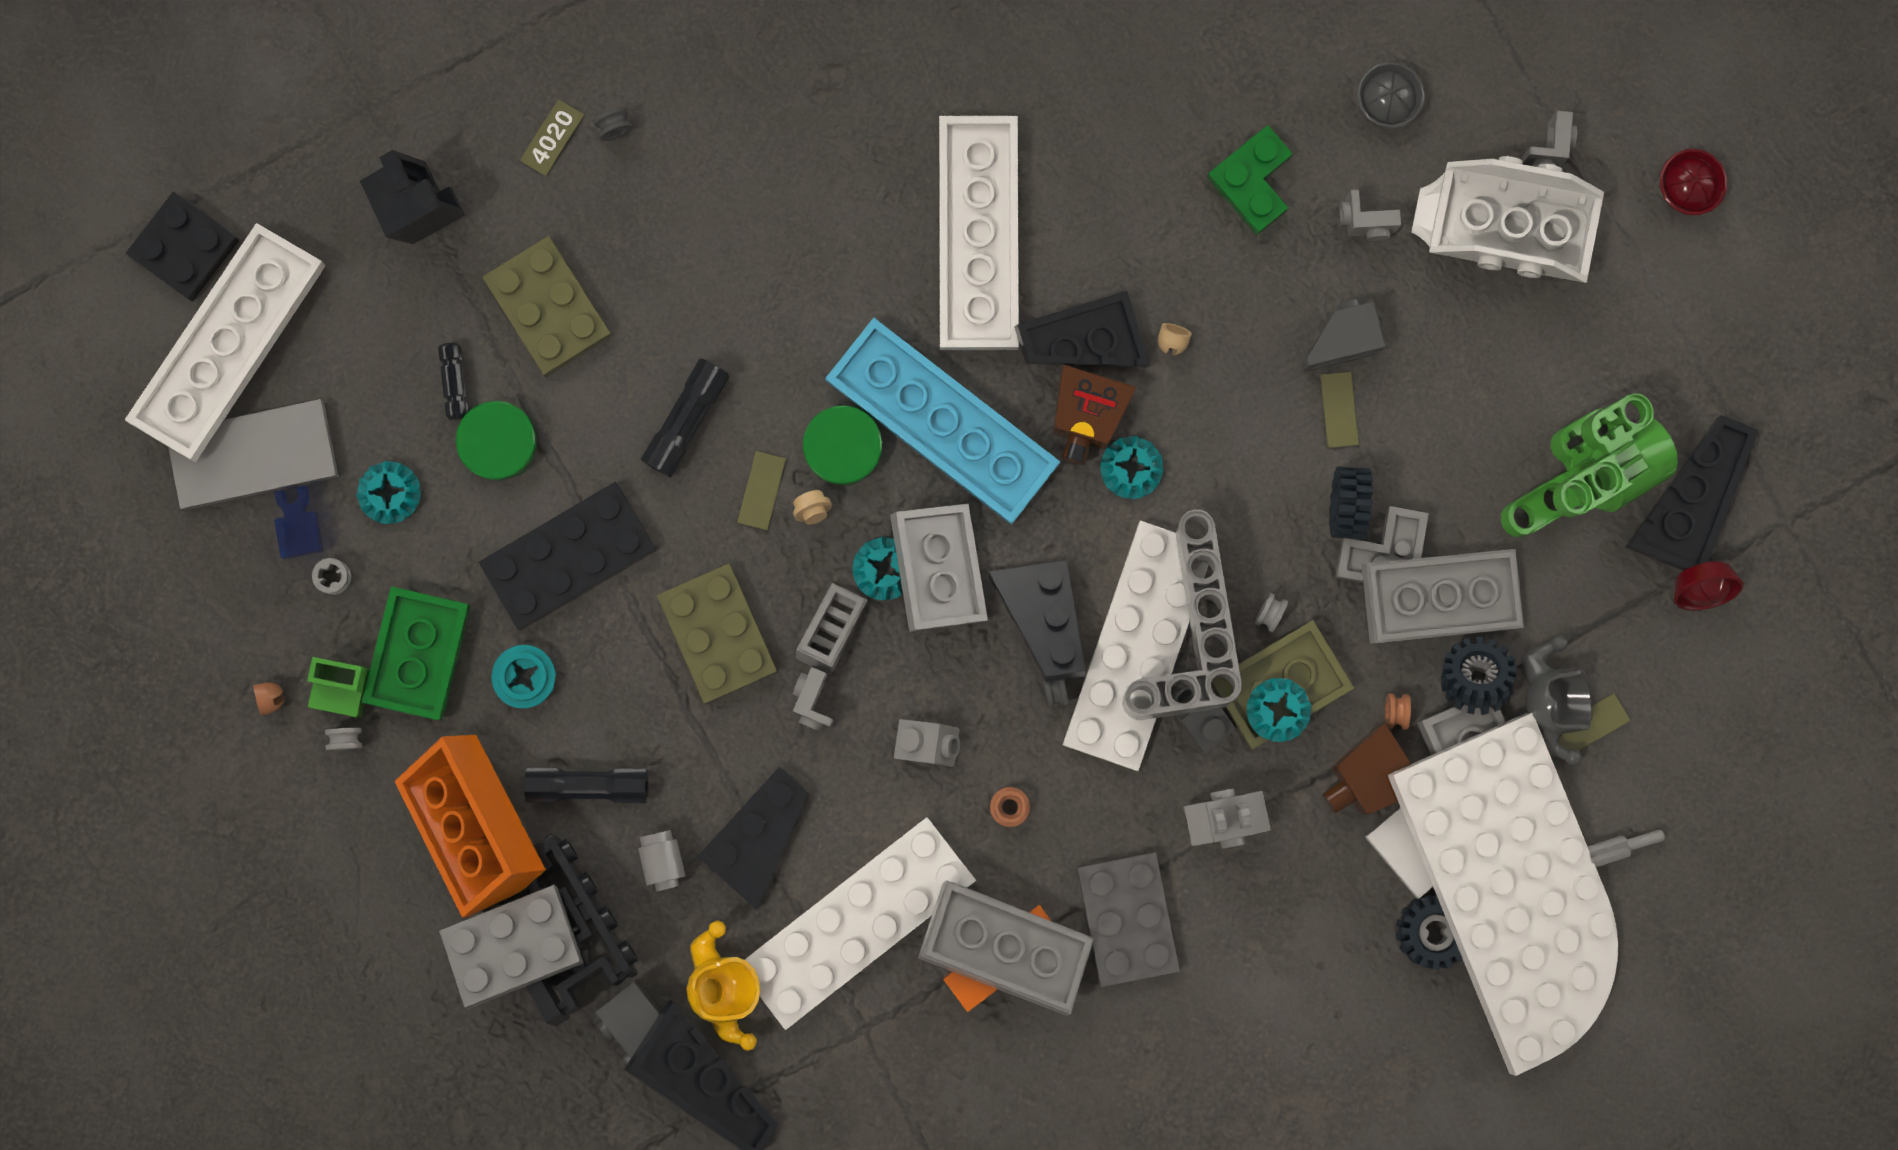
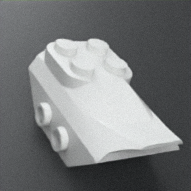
M1509 156L1499 157V160L1481 159L1448 162L1445 173L1430 185L1420 188L1411 232L1427 243L1430 247V253L1476 261L1480 268L1487 270H1501L1502 267L1517 269V274L1528 278H1540L1541 275L1587 283L1604 196L1602 190L1573 174L1562 172V168L1552 164H1540L1538 167L1523 165L1522 160Z

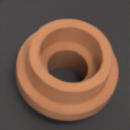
M1014 787L1000 789L992 797L990 803L991 815L1002 826H1018L1029 815V799L1020 789ZM1007 799H1012L1017 803L1018 809L1013 815H1007L1002 810V805Z

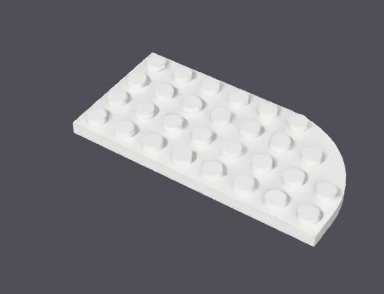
M1525 713L1388 774L1509 1074L1515 1076L1563 1053L1590 1029L1604 1008L1611 992L1618 961L1617 928L1609 898L1595 864L1591 862L1589 849L1538 724L1532 713Z

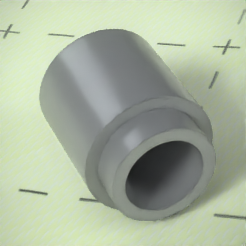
M671 830L640 837L641 848H638L646 886L654 884L656 892L680 886L678 878L685 877L686 875L677 839L673 840Z

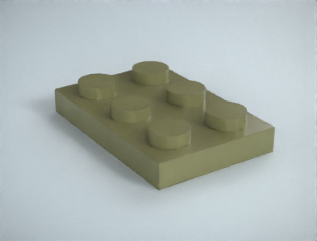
M549 236L482 276L545 377H548L612 337Z
M730 563L657 595L705 705L778 673Z
M1312 620L1238 664L1241 677V691L1236 700L1230 706L1225 707L1248 747L1252 750L1267 741L1253 730L1247 717L1249 696L1260 683L1272 678L1292 680L1305 689L1311 703V714L1353 690L1354 686ZM1217 678L1211 682L1218 697L1226 698L1231 695L1232 688L1227 680ZM1284 694L1283 698H1280L1278 703H1263V705L1268 706L1274 712L1272 726H1275L1276 721H1279L1281 716L1295 717V714L1290 713V710L1285 708L1286 694Z

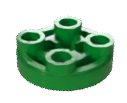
M489 401L475 406L463 417L457 429L456 448L461 461L475 475L487 480L502 481L522 475L536 452L537 436L531 419L521 409L507 402Z
M845 405L833 406L817 414L807 426L803 437V452L808 466L820 479L834 485L852 486L868 477L878 465L882 454V439L876 423L864 411Z

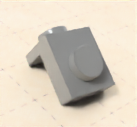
M1557 111L1548 121L1546 148L1530 147L1522 156V164L1538 167L1540 164H1552L1561 167L1569 159L1570 149H1574L1577 140V126L1572 125L1573 112Z
M1359 189L1350 190L1345 201L1340 202L1341 225H1347L1348 237L1367 236L1368 241L1387 240L1390 238V234H1395L1401 226L1400 210L1361 212Z
M811 667L808 675L801 672L795 685L793 695L799 698L793 712L801 715L798 723L821 732L823 725L832 728L835 720L813 711L828 675L821 670Z
M899 719L894 759L954 767L956 757L960 751V730L957 727Z

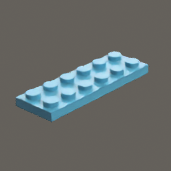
M875 318L870 321L825 378L828 384L1010 525L1015 522L1060 464L1057 458Z

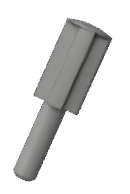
M1659 829L1630 839H1626L1625 836H1619L1587 846L1591 862L1595 864V867L1631 857L1632 850L1664 841L1665 834Z

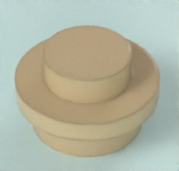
M809 491L794 500L795 509L793 515L796 521L805 522L808 525L816 524L827 517V512L832 508V503L828 497H824L822 491Z

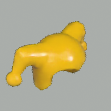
M716 920L709 925L707 931L696 937L690 944V952L695 970L688 979L686 988L687 1000L691 1009L700 1018L711 1022L717 1036L722 1041L739 1044L745 1051H749L755 1048L757 1039L752 1033L744 1034L739 1029L737 1020L752 1013L758 1004L760 996L759 978L755 969L746 960L738 957H720L715 948V940L725 934L726 926L723 922Z

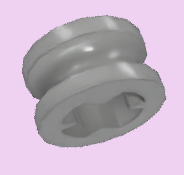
M326 558L315 565L312 572V580L318 590L327 594L337 595L348 589L351 584L352 574L347 564L334 558ZM334 566H337L339 570L336 573L341 575V580L339 583L332 582L330 587H327L325 583L328 580L323 578V573L325 570L332 571Z
M1270 592L1254 624L1257 626L1265 624L1268 627V631L1273 633L1283 616L1288 601L1285 599L1277 601L1274 597L1275 594Z
M362 728L325 730V735L330 739L329 744L325 745L326 750L363 748L362 743L358 741V735L362 733Z

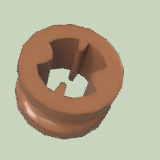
M1388 693L1384 712L1386 726L1388 729H1393L1395 725H1399L1401 730H1408L1411 716L1409 694H1402L1401 698H1396L1394 694Z

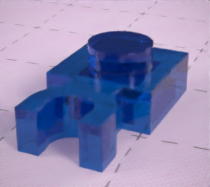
M304 485L296 487L298 499L292 504L287 502L286 491H274L276 502L284 512V517L274 519L280 557L282 559L324 552L317 513H306V507L309 503L308 487Z

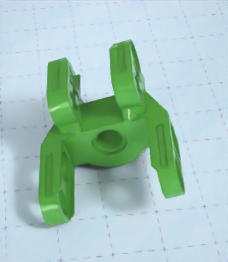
M1637 393L1628 395L1605 408L1587 413L1558 430L1551 439V450L1557 460L1563 462L1567 470L1509 503L1501 513V524L1509 535L1522 537L1536 532L1562 515L1573 518L1587 513L1593 508L1604 512H1615L1676 474L1678 464L1677 450L1665 428L1653 418V407L1647 397ZM1627 403L1635 405L1640 414L1638 423H1633L1626 417L1625 407ZM1607 424L1608 432L1600 436L1597 430ZM1582 435L1583 442L1569 450L1566 443L1570 439ZM1547 490L1553 492L1555 511L1545 505L1544 494ZM1516 508H1521L1528 514L1529 524L1526 528H1521L1515 523L1514 512Z

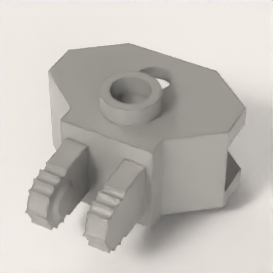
M1234 788L1210 793L1212 801L1183 806L1190 834V846L1220 841L1222 849L1244 845V836L1271 830L1263 791L1235 796Z

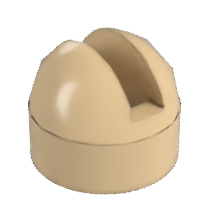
M1163 323L1158 335L1159 348L1164 353H1167L1169 348H1172V355L1177 356L1187 348L1192 333L1182 326Z

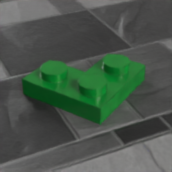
M1268 125L1207 175L1209 181L1256 236L1288 210L1286 204L1268 185L1265 179L1287 162L1293 154Z

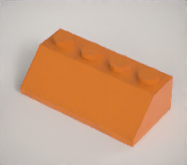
M477 735L442 736L394 781L462 918L472 916L521 892L546 870Z

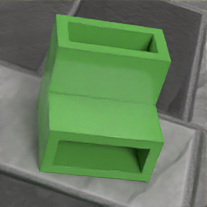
M312 657L307 682H312L313 686L308 707L362 718L365 703L361 702L370 669Z

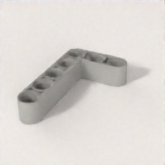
M1194 509L1185 513L1176 530V541L1198 671L1133 681L1125 691L1122 705L1129 717L1136 720L1225 708L1236 700L1241 691V677L1215 523L1213 518L1203 510ZM1192 522L1201 524L1205 529L1206 536L1201 539H1192L1186 534L1185 526ZM1197 561H1204L1211 567L1212 575L1206 579L1198 578L1193 574L1191 565ZM1203 600L1213 601L1219 609V614L1213 618L1202 616L1198 610V603ZM1210 639L1221 641L1225 647V655L1219 658L1209 656L1205 651L1204 643ZM1217 678L1227 680L1232 688L1231 695L1226 698L1216 696L1212 692L1211 682ZM1177 684L1186 685L1191 690L1192 700L1185 704L1176 702L1172 698L1171 688ZM1137 690L1148 692L1152 698V706L1147 709L1136 708L1131 702V694Z

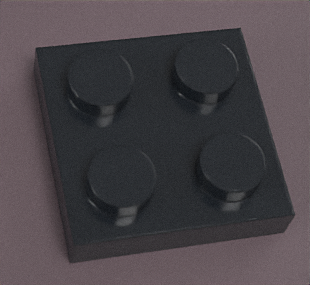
M173 191L125 254L192 302L238 243L239 239Z

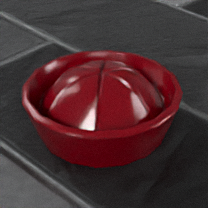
M1685 149L1675 153L1665 162L1660 173V191L1664 201L1672 209L1685 215H1702L1713 211L1723 201L1727 192V175L1723 165L1714 155L1701 149Z
M1701 563L1681 572L1675 579L1674 604L1678 608L1688 611L1715 608L1736 598L1743 590L1744 583L1727 563Z

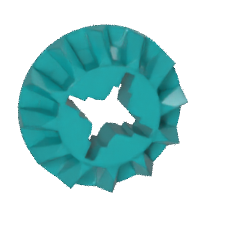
M1138 436L1119 438L1105 450L1100 463L1101 477L1106 487L1115 495L1126 499H1138L1150 494L1158 486L1164 471L1162 455L1152 442ZM1134 451L1136 452L1137 464L1142 465L1143 468H1149V470L1137 471L1132 479V483H1128L1127 470L1122 469L1121 466H1115V464L1127 463Z
M384 461L369 466L367 472L359 478L356 497L361 510L369 518L382 524H395L404 521L416 510L420 501L421 489L416 475L407 466L397 462ZM386 477L392 487L404 490L391 496L389 509L385 498L373 494L378 492V490L384 489Z
M885 537L873 539L866 542L855 554L852 567L855 583L870 598L886 601L903 595L900 576L886 574L883 579H880L878 584H875L877 569L868 563L869 560L882 563L891 553L892 561L890 566L896 573L900 574L894 539Z
M517 645L507 649L497 658L492 669L491 680L495 693L504 703L515 708L528 709L542 704L554 690L556 672L551 658L542 650L530 645ZM515 663L524 670L538 667L534 671L535 674L530 677L533 683V691L525 684L510 687V685L515 683L514 680L518 678Z
M1268 679L1255 687L1247 702L1248 721L1253 730L1266 740L1285 742L1294 739L1303 732L1310 722L1311 703L1305 689L1290 679ZM1284 694H1286L1285 708L1290 710V713L1295 714V717L1281 716L1279 721H1276L1275 726H1272L1274 712L1268 706L1263 705V703H1278L1280 698H1283Z

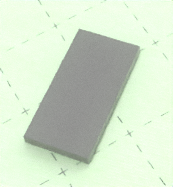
M321 399L223 420L196 463L169 448L179 506L184 511L339 477L325 404Z
M1516 549L1361 564L1370 644L1524 628Z
M946 880L942 884L918 959L1068 1016L1072 1012L1094 938Z

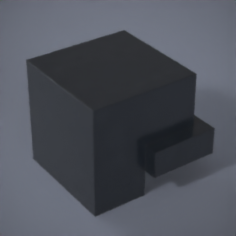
M394 150L389 151L379 157L383 168L360 180L387 238L415 244L465 215L452 187L439 191L427 163Z

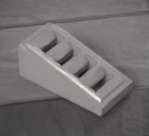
M832 583L796 649V659L831 675L867 604V599ZM833 600L853 609L851 615L831 606ZM828 615L844 623V628L842 629L824 620L825 616ZM821 630L838 638L836 643L817 635L818 631ZM813 644L829 652V656L811 648V645Z

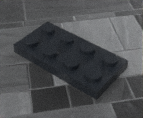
M614 482L478 563L516 628L522 631L657 550L619 485Z

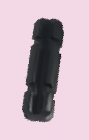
M445 343L439 345L438 351L439 360L443 363V366L440 367L443 395L448 401L444 403L446 417L449 420H462L468 413V403L464 400V397H467L464 368L459 362L462 361V351L458 343Z

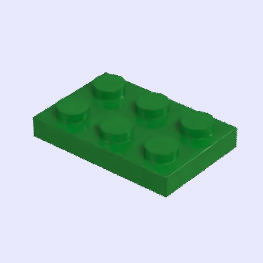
M391 586L361 703L442 721L471 605Z

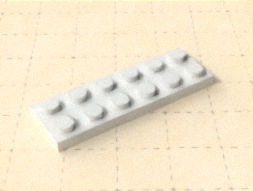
M939 116L940 350H1018L1019 341L1014 326L1019 324L1018 116Z
M256 223L125 418V421L196 463L326 265L321 260Z
M1139 521L1062 744L1068 748L1134 771H1139L1156 718L1136 720L1129 717L1122 705L1123 696L1127 687L1133 681L1172 674L1190 621L1175 532ZM1204 561L1194 562L1191 565L1193 574L1198 578L1204 579L1209 564ZM1137 690L1131 694V702L1136 708L1147 709L1152 706V698L1148 692Z
M926 817L745 959L755 969L759 978L760 998L785 1030L932 916L944 881L948 880L967 888L976 879Z

